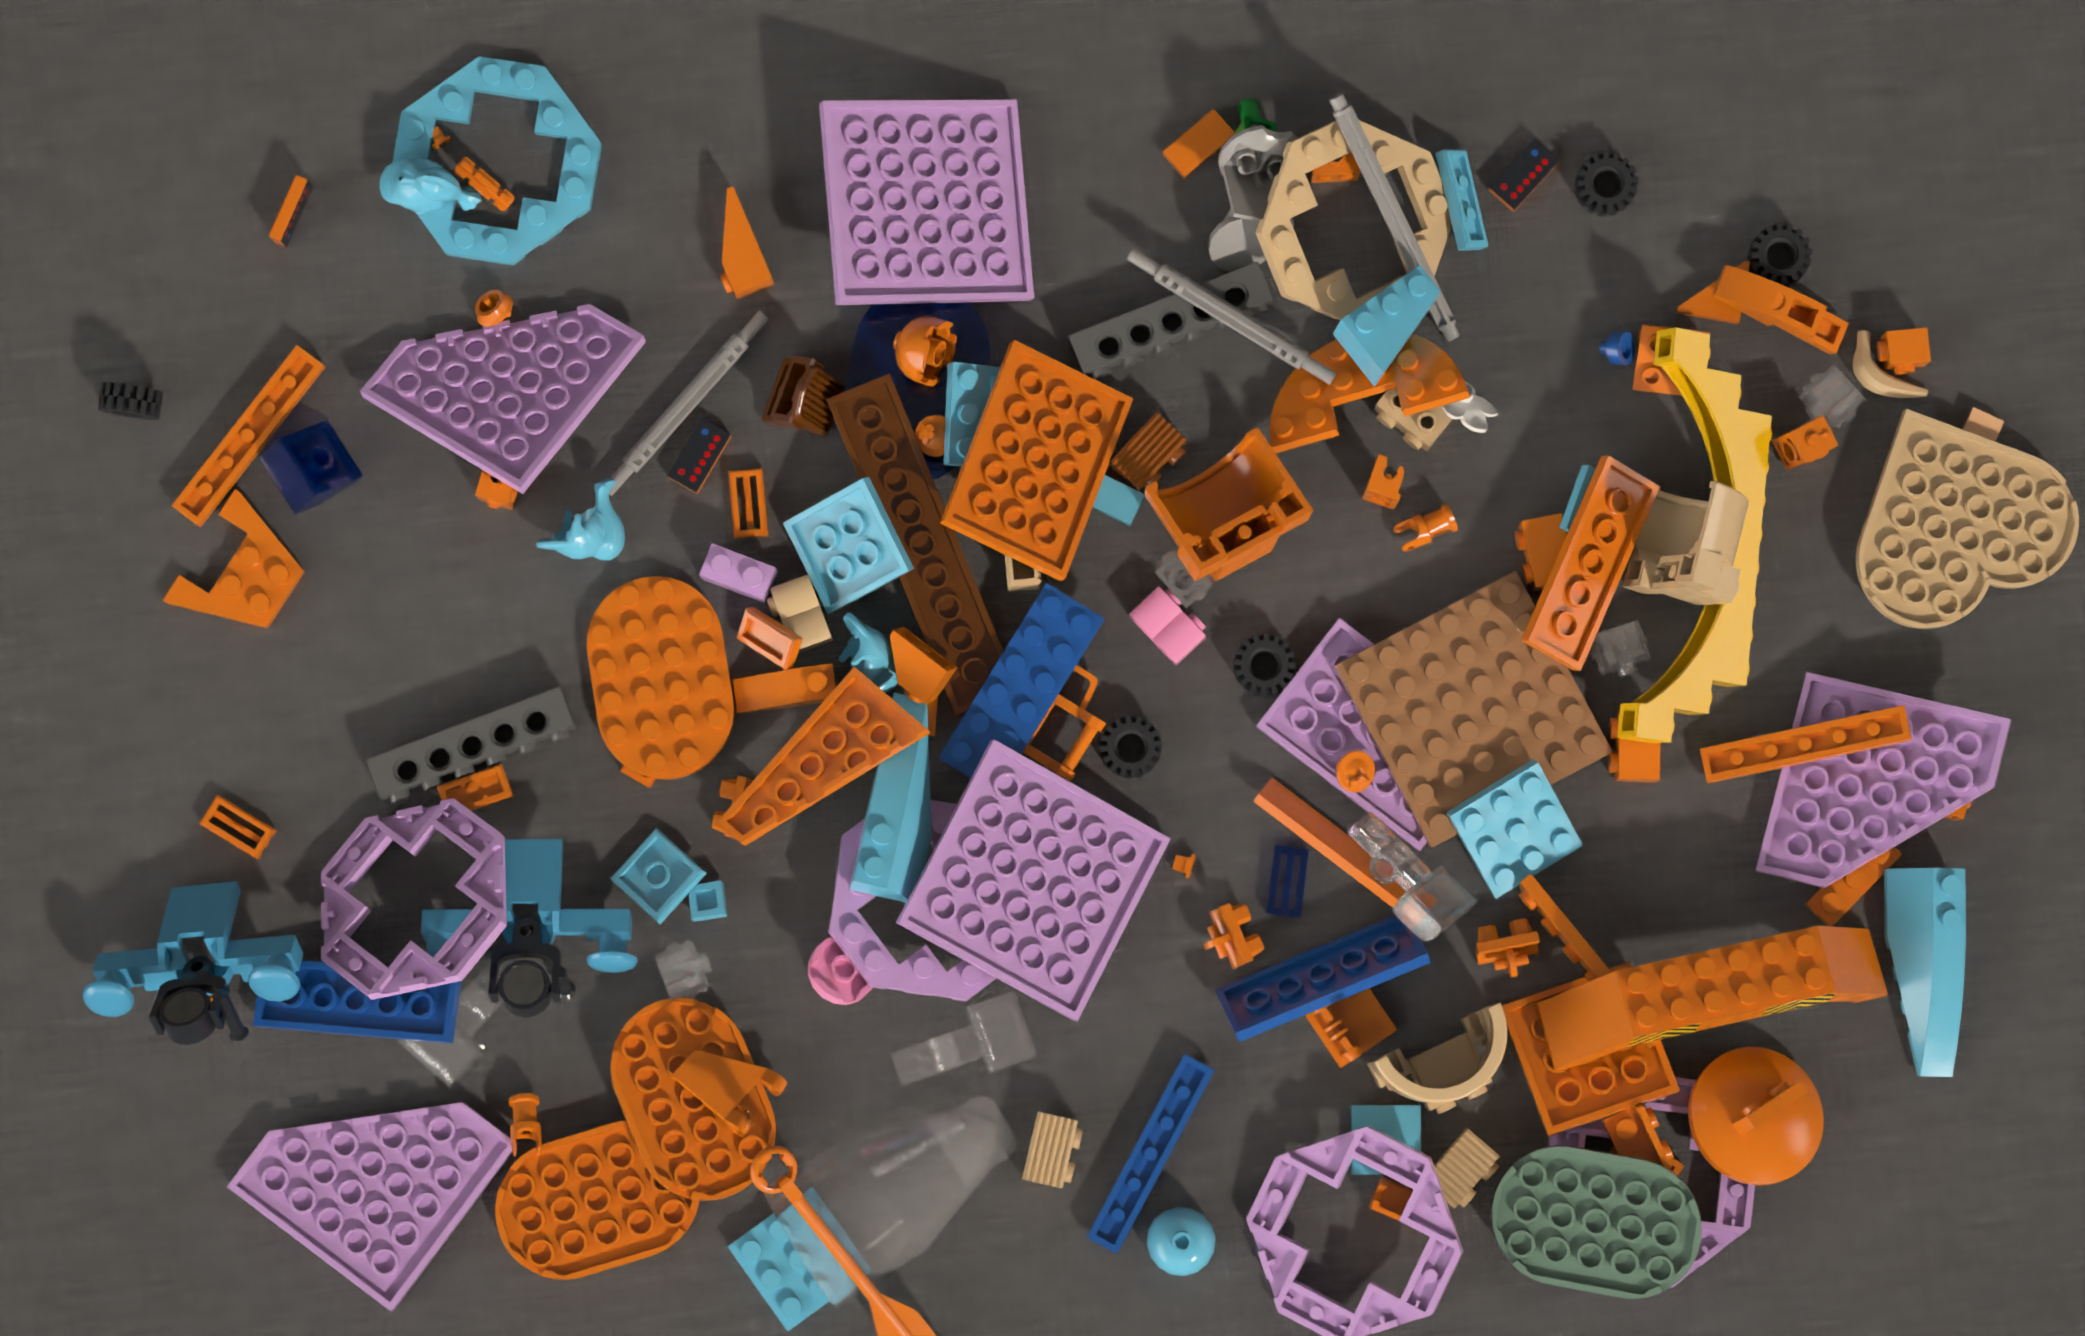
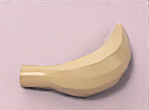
M1864 330L1857 332V346L1852 366L1855 377L1864 388L1886 397L1919 398L1927 396L1928 389L1895 378L1881 370L1871 357V332Z

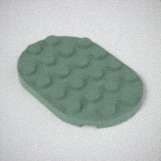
M1567 1145L1543 1147L1523 1156L1509 1168L1497 1187L1492 1205V1224L1498 1245L1512 1262V1265L1524 1275L1549 1285L1618 1298H1647L1670 1288L1689 1271L1696 1259L1701 1243V1215L1698 1204L1689 1187L1670 1169L1659 1163L1642 1158Z

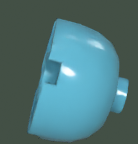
M1177 1206L1165 1210L1153 1220L1148 1229L1147 1247L1151 1259L1158 1268L1170 1275L1187 1276L1197 1273L1209 1263L1214 1253L1216 1238L1212 1225L1203 1214L1192 1208Z

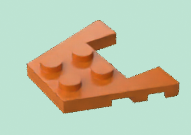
M235 489L218 515L247 533L242 544L210 593L179 575L163 601L169 605L269 628L305 571L266 525L260 515L253 509L243 494Z

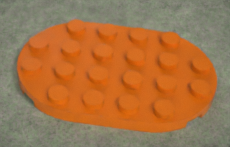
M650 576L629 581L616 588L598 606L591 619L587 634V656L597 720L602 738L619 762L642 776L659 780H671L695 774L715 760L714 758L720 753L726 742H728L734 723V698L724 636L719 618L709 601L699 591L680 580L662 576Z
M692 998L663 999L638 1011L619 1033L611 1055L610 1073L612 1086L641 1158L651 1175L669 1191L688 1199L699 1201L724 1199L742 1191L753 1182L750 1177V1167L754 1157L766 1147L774 1146L776 1138L774 1112L764 1086L759 1081L735 1108L736 1111L746 1116L752 1122L749 1131L743 1137L738 1136L723 1119L672 1077V1074L694 1050L753 1065L754 1062L739 1029L721 1010ZM768 1161L764 1165L760 1164L758 1173H762Z
M618 1121L542 1144L540 1156L537 1155V1147L523 1154L510 1167L499 1187L495 1205V1216L501 1240L508 1252L518 1263L543 1277L569 1280L644 1259L668 1249L687 1232L697 1214L700 1201L679 1196L663 1187L645 1166L627 1121Z

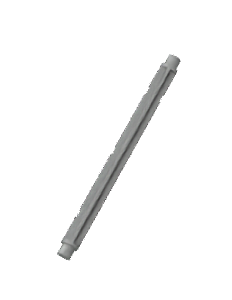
M1343 93L1335 95L1329 99L1334 110L1332 114L1409 271L1420 265L1441 291L1352 105L1347 103ZM1441 291L1429 309V313L1438 331H1441L1446 342H1449L1459 337L1460 334L1455 326L1456 320Z

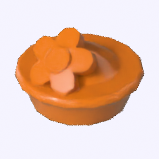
M496 289L483 294L475 305L478 323L482 326L490 327L510 317L513 306L512 296Z
M927 416L917 425L915 437L922 453L933 457L944 455V416Z
M1354 750L1339 759L1335 772L1341 787L1348 792L1356 793L1363 791L1371 784L1374 779L1375 766L1370 755L1364 751Z

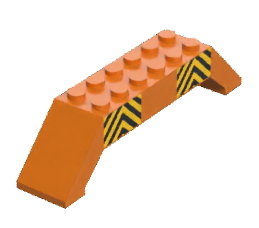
M1813 926L1617 970L1537 1003V1008L1554 1071L1588 1064L1589 1061L1638 1044L1825 1002L1858 1003L1887 996L1888 992L1869 929Z

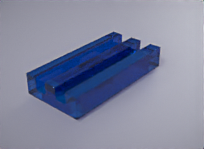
M1274 846L1266 914L1301 918L1309 849ZM1281 854H1287L1281 908H1274ZM1294 855L1301 857L1294 910H1290L1288 905Z

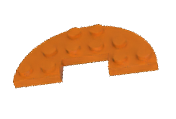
M1415 334L1410 336L1375 387L1336 339L1309 355L1314 360L1337 373L1330 385L1303 368L1299 370L1295 368L1280 389L1271 413L1269 425L1270 446L1275 453H1280L1339 436L1334 406L1396 388L1404 416L1471 397L1465 380L1454 361L1436 344Z

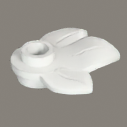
M1465 381L1471 398L1441 407L1451 419H1460L1462 424L1468 429L1484 433L1488 429L1486 417L1497 416L1498 411L1486 399L1475 395V389Z

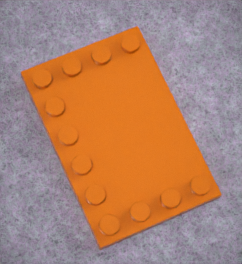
M1013 340L1008 346L940 524L1059 581L1066 579L1133 398Z

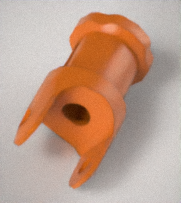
M1447 503L1441 504L1440 509L1424 516L1418 514L1398 523L1393 527V532L1400 533L1407 529H1413L1418 532L1419 535L1416 539L1402 546V550L1407 552L1432 542L1433 537L1447 531H1458V526Z
M521 1093L511 1096L508 1101L509 1106L513 1109V1124L510 1126L513 1155L516 1156L517 1153L516 1140L526 1138L536 1141L537 1155L540 1156L542 1134L541 1124L537 1122L536 1106L540 1104L539 1096L532 1093Z

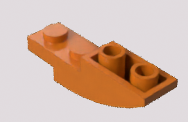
M1729 265L1724 266L1712 294L1714 298L1767 326L1775 325L1829 355L1837 353L1849 324L1827 312V306L1806 295L1762 276Z

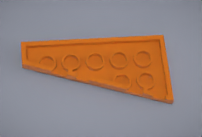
M854 666L717 822L740 843L746 846L931 732Z

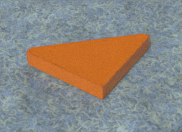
M1744 261L1736 268L1749 271L1750 262ZM1718 280L1679 305L1676 311L1677 314L1737 325L1741 317L1739 310L1712 296Z

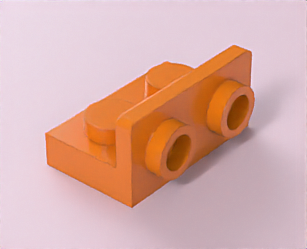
M1641 1103L1602 1119L1617 1154L1650 1160L1668 1169L1672 1168L1669 1162L1670 1159L1674 1158L1666 1139L1660 1141L1654 1128L1658 1127L1659 1123L1651 1107L1645 1109Z

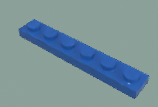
M1186 1054L1183 1055L1086 1238L1116 1254L1118 1253L1214 1073V1069Z

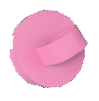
M832 937L825 939L813 951L808 961V977L812 987L822 998L834 1004L849 1005L859 1002L873 988L865 982Z

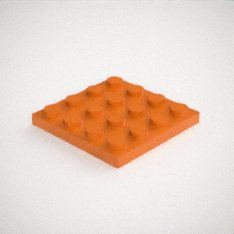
M1629 961L1621 965L1609 968V970L1611 972H1614L1617 970L1632 967V965ZM1585 977L1502 1005L1509 1035L1548 1137L1620 1113L1641 1103L1646 1104L1672 1095L1680 1090L1661 1041L1651 1049L1646 1043L1638 1044L1589 1061L1588 1064L1554 1071L1537 1003L1587 983L1588 981Z

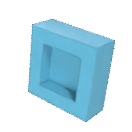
M721 880L697 884L688 893L691 919L694 922L728 917L724 883Z

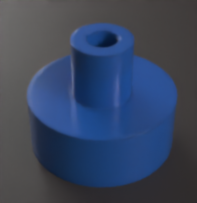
M1627 331L1612 332L1607 341L1600 343V353L1607 355L1612 365H1629L1635 353V342L1632 334Z

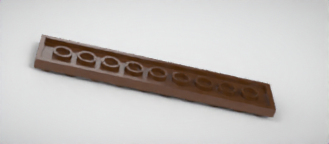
M889 373L826 400L859 480L865 477L870 478L914 567L913 570L899 578L925 642L958 667L944 687L957 716L967 712L1004 651L954 530L940 524L945 507Z

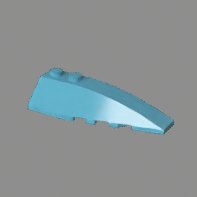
M894 692L892 699L928 729L927 703H916L906 695ZM928 735L877 765L849 887L850 890L906 903L926 865L932 839Z
M1884 869V938L1887 949L1891 951L1894 964L1892 972L1894 980L1898 981L1902 1000H1900L1902 1014H1906L1909 1027L1907 1035L1917 1076L1953 1077L1965 975V869Z

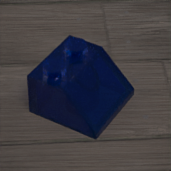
M328 420L278 438L259 458L295 515L321 505L363 477V474Z

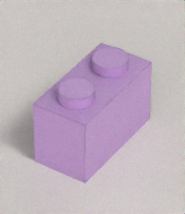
M712 543L699 575L704 581L766 604L771 592L770 588L774 585L778 571L776 567Z

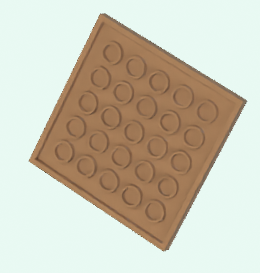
M1516 571L1334 666L1430 848L1458 834L1446 813L1447 811L1530 760L1535 759L1539 763L1547 780L1552 785L1613 752L1568 667L1521 641L1535 605Z

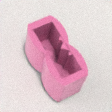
M1158 586L1129 613V617L1165 656L1177 666L1206 639V635L1202 632L1206 626L1194 613L1187 616L1179 608L1183 602L1170 588L1164 592Z

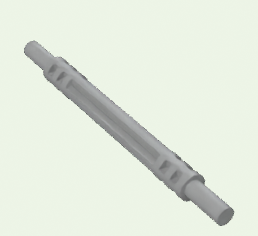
M1135 248L1130 252L1127 260L1154 276V281L1296 369L1303 368L1329 385L1333 381L1337 373L1308 356L1309 352L1169 265L1165 263L1161 265Z
M758 311L737 335L734 333L622 459L624 463L610 477L616 480V484L610 490V496L614 495L633 472H639L749 348L748 342L769 320L767 316Z

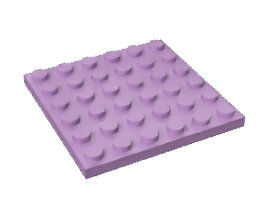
M826 100L819 103L836 305L1031 301L1034 299L1017 100Z
M993 739L987 746L896 923L1069 1019L1078 1021L1170 838Z

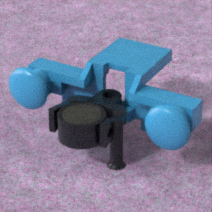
M505 839L507 926L502 932L507 944L497 946L491 952L488 995L492 1003H499L500 995L506 1009L515 1016L524 1018L536 1016L547 1008L551 998H553L554 1002H561V999H570L575 994V985L569 980L566 969L562 966L561 953L557 947L551 945L556 935H585L587 941H599V952L590 954L586 958L587 964L598 971L610 973L625 972L633 969L638 961L634 955L628 953V941L632 940V915L630 909H561L562 839ZM512 904H538L540 918H515ZM473 909L422 910L421 934L424 941H426L425 952L434 958ZM529 930H531L532 935L526 937L529 934ZM529 957L547 960L553 963L552 985L545 969L534 961H515L503 970L500 977L499 967L507 960Z
M237 881L172 887L157 948L97 954L92 971L97 981L85 986L83 1000L91 1011L99 1015L118 1017L126 1014L133 1007L135 1001L130 991L131 987L144 986L146 991L159 990L149 1014V1019L157 1035H164L166 1029L173 1042L179 1045H191L209 1037L215 1028L217 1030L224 1029L226 1021L230 1030V1040L241 1041L248 1036L249 1029L242 1025L229 997L230 989L228 984L233 975L241 974L243 981L249 982V987L261 998L277 1002L288 1000L295 996L300 988V981L295 973L300 969L303 952L295 935L229 941L241 892ZM204 936L203 939L214 962H210L205 956H197L189 960L183 947V938ZM215 994L213 1001L211 1002L209 996Z

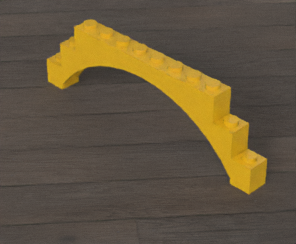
M1677 327L1657 331L1654 365L1661 366L1689 406L1702 434L1710 459L1714 481L1723 483L1741 492L1748 499L1749 505L1733 565L1734 568L1740 569L1738 578L1739 589L1733 598V602L1704 605L1693 633L1682 652L1666 673L1632 703L1620 704L1617 738L1646 743H1671L1672 733L1675 728L1674 713L1686 715L1709 714L1712 702V685L1724 687L1747 685V677L1750 672V643L1753 639V611L1756 606V580L1759 573V548L1763 535L1761 528L1762 516L1766 503L1765 485L1766 475L1769 470V443L1772 437L1771 415L1738 409L1742 393L1740 387L1741 375L1707 368L1711 354L1709 346L1710 334Z

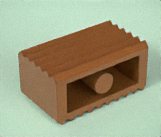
M1156 412L1110 461V466L1137 491L1141 492L1147 485L1155 481L1158 483L1162 479L1163 475L1160 471L1168 462L1174 466L1186 453L1183 446L1186 444L1187 439Z

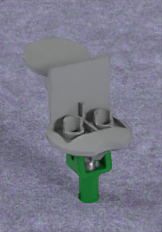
M1245 98L1239 102L1240 105L1237 108L1240 113L1241 124L1234 135L1222 146L1218 157L1220 172L1224 176L1231 208L1224 221L1219 223L1210 234L1208 249L1213 263L1218 268L1228 272L1258 262L1260 265L1266 260L1256 236V230L1259 221L1263 219L1269 203L1267 198L1275 175L1279 174L1284 159L1282 155L1286 143L1297 138L1291 131L1278 132L1276 123L1261 119L1259 103L1254 98ZM1290 218L1291 224L1294 227L1293 218Z

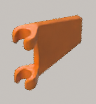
M694 1050L672 1074L676 1081L723 1119L741 1137L749 1131L752 1122L746 1116L736 1111L735 1108L755 1085L761 1081L774 1096H779L787 1085V1081L781 1075L769 1068L699 1050Z

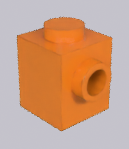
M1927 327L1886 331L1880 337L1881 341H1877L1878 361H1883L1884 370H1894L1896 375L1913 373L1916 367H1925L1931 361Z

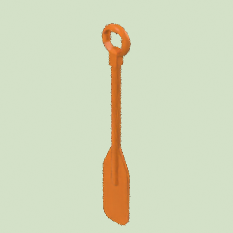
M770 1146L759 1151L750 1167V1177L755 1187L769 1194L782 1192L788 1201L791 1202L868 1299L876 1335L936 1336L915 1309L878 1291L806 1200L802 1192L794 1184L798 1171L797 1161L793 1153L787 1148L780 1146ZM779 1153V1158L784 1162L785 1166H789V1172L787 1176L783 1175L778 1179L776 1185L768 1186V1181L764 1178L763 1174L758 1173L760 1164L764 1165L768 1160L772 1159L771 1154Z

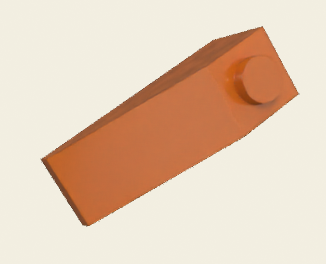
M731 186L727 188L722 251V265L725 273L720 274V278L727 294L734 291L737 300L775 284L736 191Z
M833 663L733 679L737 714L822 703L837 687Z

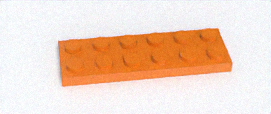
M1601 456L1521 641L1575 671H1581L1661 486L1614 458Z

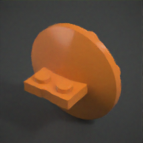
M1743 1047L1726 1052L1710 1062L1701 1071L1690 1093L1688 1119L1693 1139L1704 1158L1717 1171L1732 1180L1759 1186L1782 1182L1804 1169L1812 1160L1820 1145L1824 1117L1819 1094L1805 1071L1781 1053L1761 1047Z

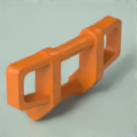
M1076 665L1074 671L1090 681V686L1081 706L1079 707L1063 696L1058 695L1023 751L1024 754L1042 764L1044 768L1052 770L1069 782L1075 775V772H1073L1074 768L1098 731L1102 732L1106 725L1105 722L1086 711L1098 685V679L1078 665ZM1054 705L1059 706L1086 723L1061 764L1030 745Z

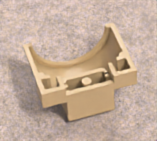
M1710 481L1709 488H1712L1709 501L1695 500L1658 491L1629 558L1622 587L1644 595L1663 593L1697 606L1732 603L1739 589L1738 578L1740 569L1734 568L1733 565L1749 505L1748 499L1736 489L1717 481Z
M1501 1002L1489 1005L1460 1019L1466 1032L1405 1060L1400 1048L1368 1062L1367 1065L1378 1088L1387 1086L1389 1091L1393 1090L1408 1099L1423 1102L1427 1111L1436 1109L1438 1114L1457 1106L1455 1100L1467 1096L1470 1100L1487 1092L1488 1090L1485 1085L1493 1082L1491 1077L1495 1074L1503 1059L1507 1044V1021ZM1479 1041L1481 1046L1485 1047L1482 1058L1474 1045ZM1410 1074L1413 1082L1407 1080L1405 1076Z

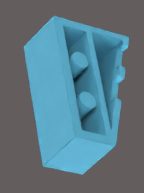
M1420 265L1342 318L1333 332L1335 338L1374 387L1441 292Z

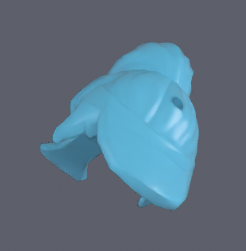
M430 159L397 160L386 166L380 177L379 188L382 197L389 203L401 205L417 214L435 211L438 208H442L445 202L450 200H456L465 211L474 209L482 201L479 192L471 186L461 188L459 182L452 174Z
M609 477L594 485L595 507L586 510L582 515H574L573 522H571L572 513L567 510L559 533L556 535L554 532L551 538L537 540V548L556 550L567 557L579 560L592 556L599 560H612L618 556L624 547L625 531L620 517L613 509L609 500L610 490L616 484V480Z
M846 613L843 620L853 636L848 641V645L844 648L838 660L843 663L848 657L852 656V668L855 666L885 693L891 691L898 685L893 652L889 641L880 631L864 625L853 614Z

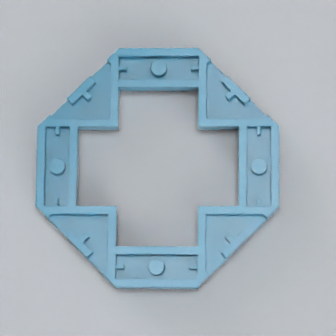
M478 56L401 111L393 162L416 158L430 159L433 142L432 136L436 120L470 124L475 92L538 101L535 134L567 139L556 202L523 197L517 230L454 221L456 200L446 201L442 208H438L435 211L417 214L447 256L514 266L525 258V255L539 245L542 246L560 233L565 226L578 217L581 218L591 210L602 144L545 66Z

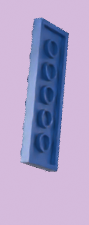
M1046 583L938 758L971 778L987 746L993 739L1022 754L1105 619Z
M1399 913L1220 987L1215 991L1238 1042H1241L1431 962L1411 921Z
M302 960L299 971L295 973L300 981V988L295 996L281 1002L268 1001L257 996L253 1021V1025L256 1027L453 1044L462 981L371 1000L326 963Z

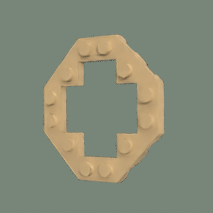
M1335 120L1286 143L1282 155L1284 159L1279 174L1275 175L1267 198L1269 203L1263 219L1259 221L1256 236L1282 297L1309 306L1312 310L1333 319L1341 320L1410 271L1395 243L1406 274L1357 298L1354 295L1344 268L1337 269L1314 280L1290 218L1318 206L1305 173L1351 152ZM1359 120L1384 174L1398 168L1422 228L1413 234L1435 276L1452 223L1442 180L1431 152Z

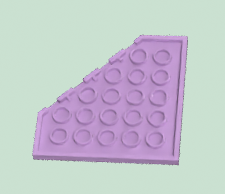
M587 304L577 306L575 311L557 314V311L531 315L529 320L510 323V320H505L494 326H483V329L463 332V329L435 334L436 338L416 341L415 338L403 340L360 392L362 397L523 494L646 341L641 333L593 305Z
M1806 672L1792 729L1904 705L1912 741L1782 768L1756 871L1825 888L1995 788L2011 719Z
M464 1102L268 1131L228 1184L227 1188L392 1312L511 1155V1137Z

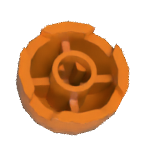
M930 316L918 317L910 321L902 331L896 334L893 342L896 361L906 377L932 387L941 381L937 376L943 366L947 367V364L952 362L956 349L957 335L950 332V328L953 326L952 322Z

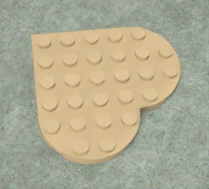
M1909 409L1903 410L1857 544L1856 570L1862 590L1871 604L1893 622L1910 628L1932 629L1946 626L1968 615L1983 599L1989 585L1998 588L2014 589L2030 586L2046 579L2066 562L2078 536V507L2065 484L2067 481L2054 467L2038 457Z

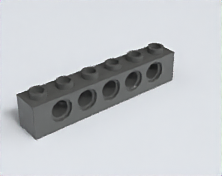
M1258 262L1199 284L1225 301V296L1229 292L1237 291L1241 293L1244 297V302L1235 307L1253 318L1268 312L1267 307L1272 305L1273 302L1272 294ZM1173 294L1068 336V342L1080 372L1096 380L1110 374V368L1120 364H1123L1124 368L1133 366L1143 360L1141 356L1154 351L1155 355H1160L1174 348L1173 343L1183 339L1187 343H1191L1206 336L1204 332L1206 330L1217 327L1218 331L1229 328V326L1212 316L1205 319L1197 317L1193 310L1195 305L1177 294ZM1167 316H1175L1181 321V326L1175 331H1169L1164 328L1162 321ZM1137 328H1143L1148 331L1150 338L1144 343H1136L1132 340L1130 334ZM1107 340L1113 341L1117 344L1118 351L1111 356L1104 355L1099 350L1100 344Z
M559 686L366 759L380 798L384 800L390 799L391 803H396L411 797L409 791L419 787L427 791L442 785V779L451 775H455V778L459 779L475 772L474 767L485 762L490 767L506 761V755L519 750L520 755L534 751L539 748L538 742L551 738L552 742L566 739L571 736L570 730L577 728L564 690ZM538 713L544 714L546 717L545 727L540 731H532L529 727L530 718ZM503 726H511L514 730L513 739L505 744L500 743L497 739L499 729ZM471 738H479L482 743L481 751L474 756L467 755L465 751L467 741ZM440 750H447L450 756L448 764L445 767L436 768L433 763L435 753ZM408 762H414L417 766L416 776L411 780H404L401 775L403 765Z

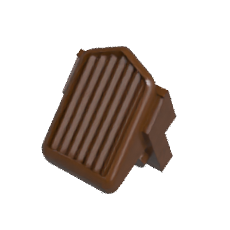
M792 355V358L784 357L761 421L773 426L796 430L804 429L817 436L826 437L835 422L826 399L845 392V386L842 382L824 371V366L813 358Z

